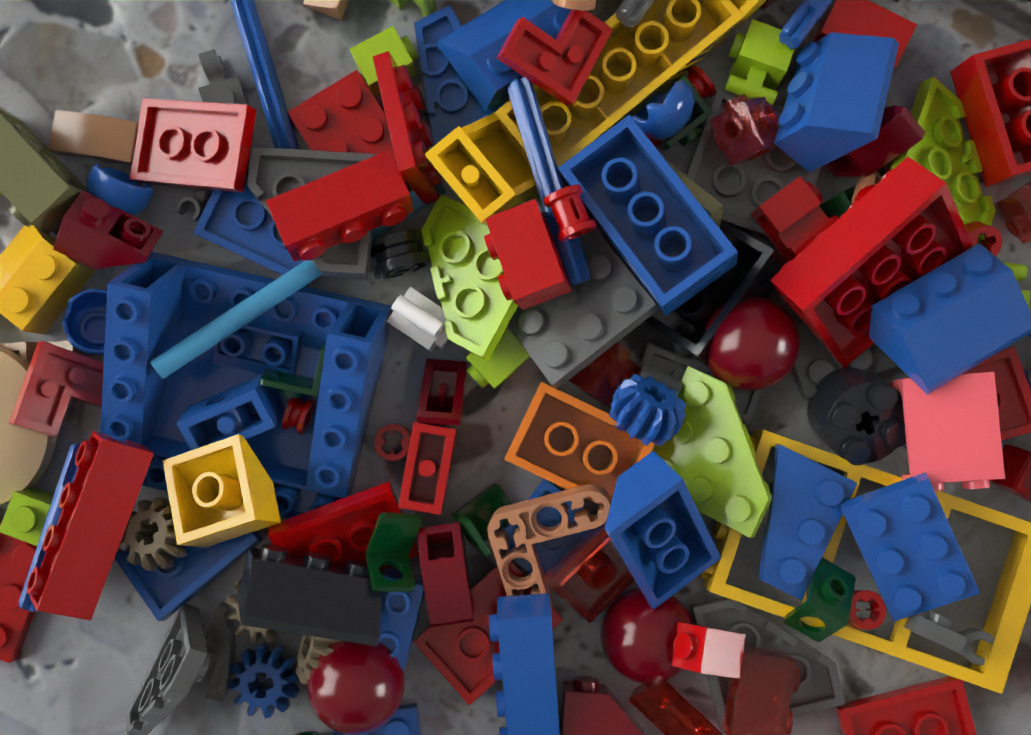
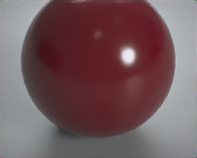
M754 296L744 300L727 315L716 331L709 348L708 367L718 379L739 390L757 391L777 384L792 370L799 354L800 339L793 318L781 305L770 299ZM726 303L719 307L712 314V316L706 324L703 335L710 327V325L713 323V321L718 316L723 307L726 305Z
M640 588L629 590L611 603L603 617L600 635L603 652L612 667L629 680L643 684L664 682L676 676L682 670V668L671 666L674 652L673 644L677 636V622L693 624V621L685 606L673 595L653 610Z
M346 641L331 643L328 647L334 649V651L330 652L327 656L320 655L318 657V668L311 667L310 678L307 680L308 698L314 713L329 728L344 734H365L380 728L393 717L403 699L405 674L396 657L392 658L390 656L392 651L381 642L377 646Z

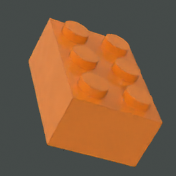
M540 382L504 460L565 489L588 484L601 486L608 492L612 501L618 476L651 453L655 444L650 442L646 446L640 439L635 437L630 439V434L616 428L617 422L608 413ZM587 497V498H585V499H588V500L594 502L593 499H592V497Z

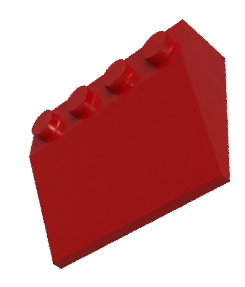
M908 156L897 167L888 171L882 180L861 199L852 203L839 219L826 230L820 232L813 242L793 260L784 264L770 281L786 303L843 368H846L874 343L869 338L872 305L969 250L973 245L947 183Z

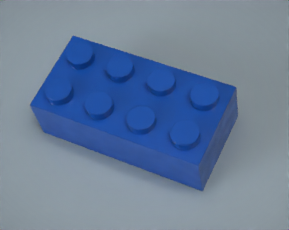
M630 115L558 167L566 186L581 185L583 192L580 197L587 214L592 220H595L598 229L653 299L664 316L670 314L737 265L738 251Z

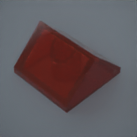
M606 522L597 528L591 529L545 573L546 584L589 623L635 581L604 529Z

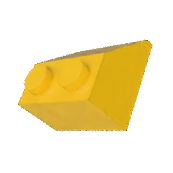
M24 225L0 255V314L22 331L44 335L68 306L69 299L78 294L95 270L53 250L56 239L50 234L43 233L35 225L31 227Z
M237 434L162 460L177 545L209 547L281 523L273 481L243 435Z

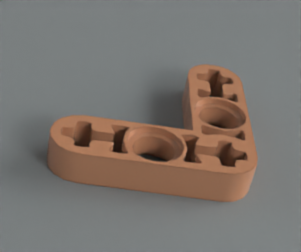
M595 484L583 485L503 506L493 513L488 525V537L507 596L527 595L525 589L532 586L531 594L549 593L552 611V597L535 543L594 529L603 525L607 521L611 505L610 496L604 488ZM587 497H592L594 503L602 502L598 506V514L591 515L588 509L575 511V521H569V508L565 502H572L571 510L583 507ZM544 507L556 508L560 512L562 520L554 527L543 526L537 518L539 510ZM502 519H508L510 525H518L514 532L516 546L509 550L510 540L506 530H498ZM515 558H524L531 563L533 571L528 576L518 577L511 573L508 564Z

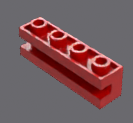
M92 431L89 441L84 440L81 443L75 458V465L78 466L73 483L68 482L60 496L59 508L62 509L59 520L57 525H51L48 528L44 538L43 551H46L41 567H35L32 570L27 583L26 592L30 594L29 597L37 611L91 621L154 455L144 445L128 440L126 442L115 440L110 435L97 431Z

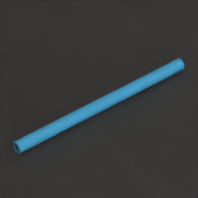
M442 183L437 184L439 195H445L446 191ZM414 190L410 192L414 212L408 214L403 221L429 205L424 204ZM400 223L393 226L382 225L373 229L372 241L381 237ZM310 260L303 261L151 360L150 363L162 379L166 378L323 274Z

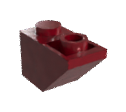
M905 106L885 107L878 139L824 166L834 177H869L920 142L926 132Z
M82 191L63 216L53 250L92 269L144 263L161 238L163 230Z
M460 522L421 527L418 531L420 568L431 627L474 621L466 545Z

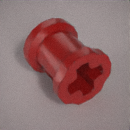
M579 184L559 189L543 199L545 207L551 208L560 230L557 235L559 242L573 240L593 231L597 227L595 220H589L580 197L583 190Z

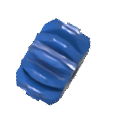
M634 374L630 379H624L621 386L617 387L612 397V408L609 416L617 422L616 428L618 430H623L630 434V439L634 437L640 439L646 446L650 442L662 446L667 440H671L674 434L677 435L683 425L682 420L685 417L684 409L686 404L683 400L677 398L678 392L676 390H671L665 386V382L659 383L649 375L644 379L640 375Z
M267 643L258 645L256 653L248 648L241 654L242 662H235L230 669L237 678L232 679L228 683V689L240 691V694L234 700V705H241L244 701L249 703L247 709L248 716H253L259 708H261L265 719L270 718L274 714L275 708L285 712L290 707L289 699L297 698L301 691L294 684L300 681L296 670H290V667L296 662V656L291 655L284 660L281 657L284 652L283 645L275 647L272 653H270ZM262 673L267 674L265 679L272 678L273 684L270 687L264 686L266 681L262 684L259 681L258 677Z

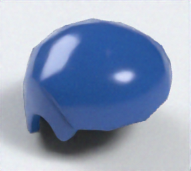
M684 80L674 81L668 95L662 92L658 93L639 112L632 116L636 124L650 139L662 141L671 138L683 129L690 120L695 103V94L691 86Z
M98 163L93 165L86 180L87 193L133 216L140 214L147 208L154 194L151 184L148 183L142 187L138 182L130 180V176L125 172L109 167L100 168Z
M89 288L74 295L68 301V307L62 321L64 333L72 346L87 355H104L107 290Z

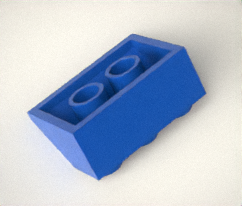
M504 0L439 40L437 46L483 109L488 111L509 97L507 88L511 81L525 78L497 59L516 21L524 17L556 39L571 9L559 7L551 0Z
M834 32L829 33L817 42L811 41L807 43L796 57V67L792 81L787 88L788 95L783 112L778 120L779 127L774 144L805 170L811 172L878 139L899 43L894 38Z
M979 243L872 305L869 338L928 395L1030 334L1031 312L1012 270Z
M654 451L618 476L604 529L648 604L654 610L720 560L721 556L684 480Z

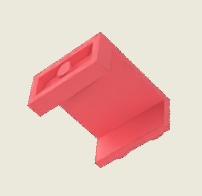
M994 372L961 374L928 395L911 378L893 380V387L901 393L903 401L909 473L902 474V480L926 472L934 491L945 490L944 482L961 481L962 489L990 488L991 479H1005Z

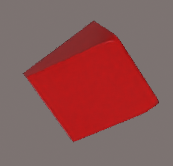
M1009 444L1005 445L1002 448L1005 479H991L990 481L1031 503V451Z

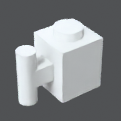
M409 287L404 296L400 294L391 307L394 311L387 322L430 352L433 351L436 345L442 349L449 341L444 328L446 320L443 308L412 287Z

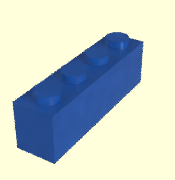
M549 593L497 597V614L489 615L491 642L499 641L500 653H493L494 680H503V690L496 691L497 717H506L507 727H499V735H560Z

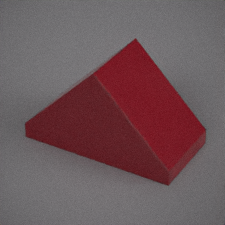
M426 358L416 422L462 425L467 373L466 361Z

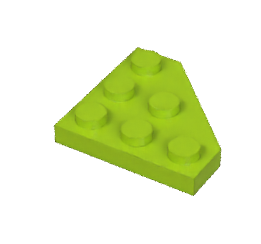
M933 76L920 83L911 109L914 119L926 133L920 142L894 159L891 169L897 167L909 156L947 183L964 225L976 221L991 226L996 210L991 195L983 196L977 174L983 172L974 140L966 141L959 119L966 117L962 102ZM979 234V235L977 236V237H978V243H977V244H979V242H980L982 239H984L985 236Z
M440 194L421 229L424 246L428 248L432 263L430 270L437 299L441 301L446 320L444 322L446 336L451 342L489 361L518 305L513 299L507 301L501 290L498 276L504 274L499 259L493 260L485 244L484 236L490 234L487 223L481 224L466 205Z
M688 366L682 378V388L677 397L686 404L684 409L685 417L682 420L683 425L677 435L674 434L672 439L667 440L662 446L654 445L652 451L684 480L699 512L749 538H753L770 505L772 496L755 458L757 455L746 425L742 423L736 407V398L732 387L710 374Z

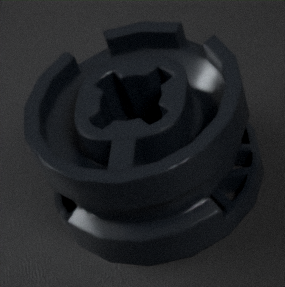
M420 229L399 231L372 241L370 256L375 262L372 268L375 279H381L380 275L382 274L384 279L402 276L405 272L411 270L415 272L431 264L429 253L423 251L422 244L420 243L423 240Z

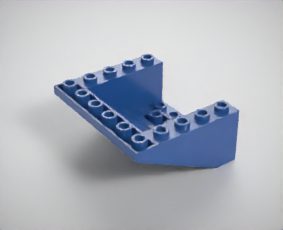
M151 252L146 262L133 264L107 284L100 433L110 435L115 440L122 442L128 440L139 443L151 450L154 455L142 486L168 491L162 460L191 451L176 424L188 406L262 375L265 369L315 378L323 341L326 340L318 396L303 394L301 397L302 401H307L308 399L316 401L314 414L306 433L299 435L295 428H290L289 430L282 429L283 416L291 397L283 396L277 392V388L271 387L282 408L277 424L274 428L248 438L246 441L273 481L280 517L289 519L351 496L390 328L387 320L392 314V306L304 286L162 379L150 363L151 360L276 279Z

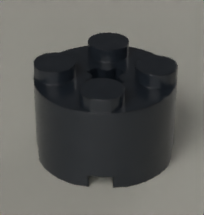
M853 367L841 368L826 375L815 387L818 391L813 401H809L807 407L810 427L837 455L852 465L859 466L876 462L887 457L896 448L906 444L901 393L873 373Z

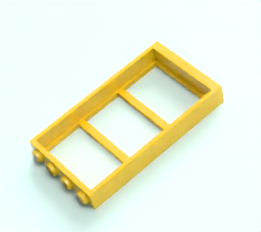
M754 429L752 436L749 435L757 455L755 458L761 474L766 465L771 447L775 448L776 444H780L812 461L845 472V477L857 482L850 499L855 498L861 478L884 486L902 481V478L864 464L859 466L852 465L838 455L766 430ZM935 491L947 520L951 509L1015 531L983 631L992 635L995 640L992 644L980 639L975 653L986 660L984 665L972 663L971 668L908 647L907 643L911 630L904 627L908 617L895 621L889 640L848 625L832 635L1002 694L1031 606V522L942 491ZM842 514L822 556L832 563L834 562L847 522L844 514ZM716 521L713 538L717 539L715 546L721 559L700 574V578L704 579L702 586L709 592L785 618V615L796 607L726 583L742 534ZM810 583L805 591L802 603L807 600ZM801 618L807 625L813 627L825 626L824 622L817 618Z

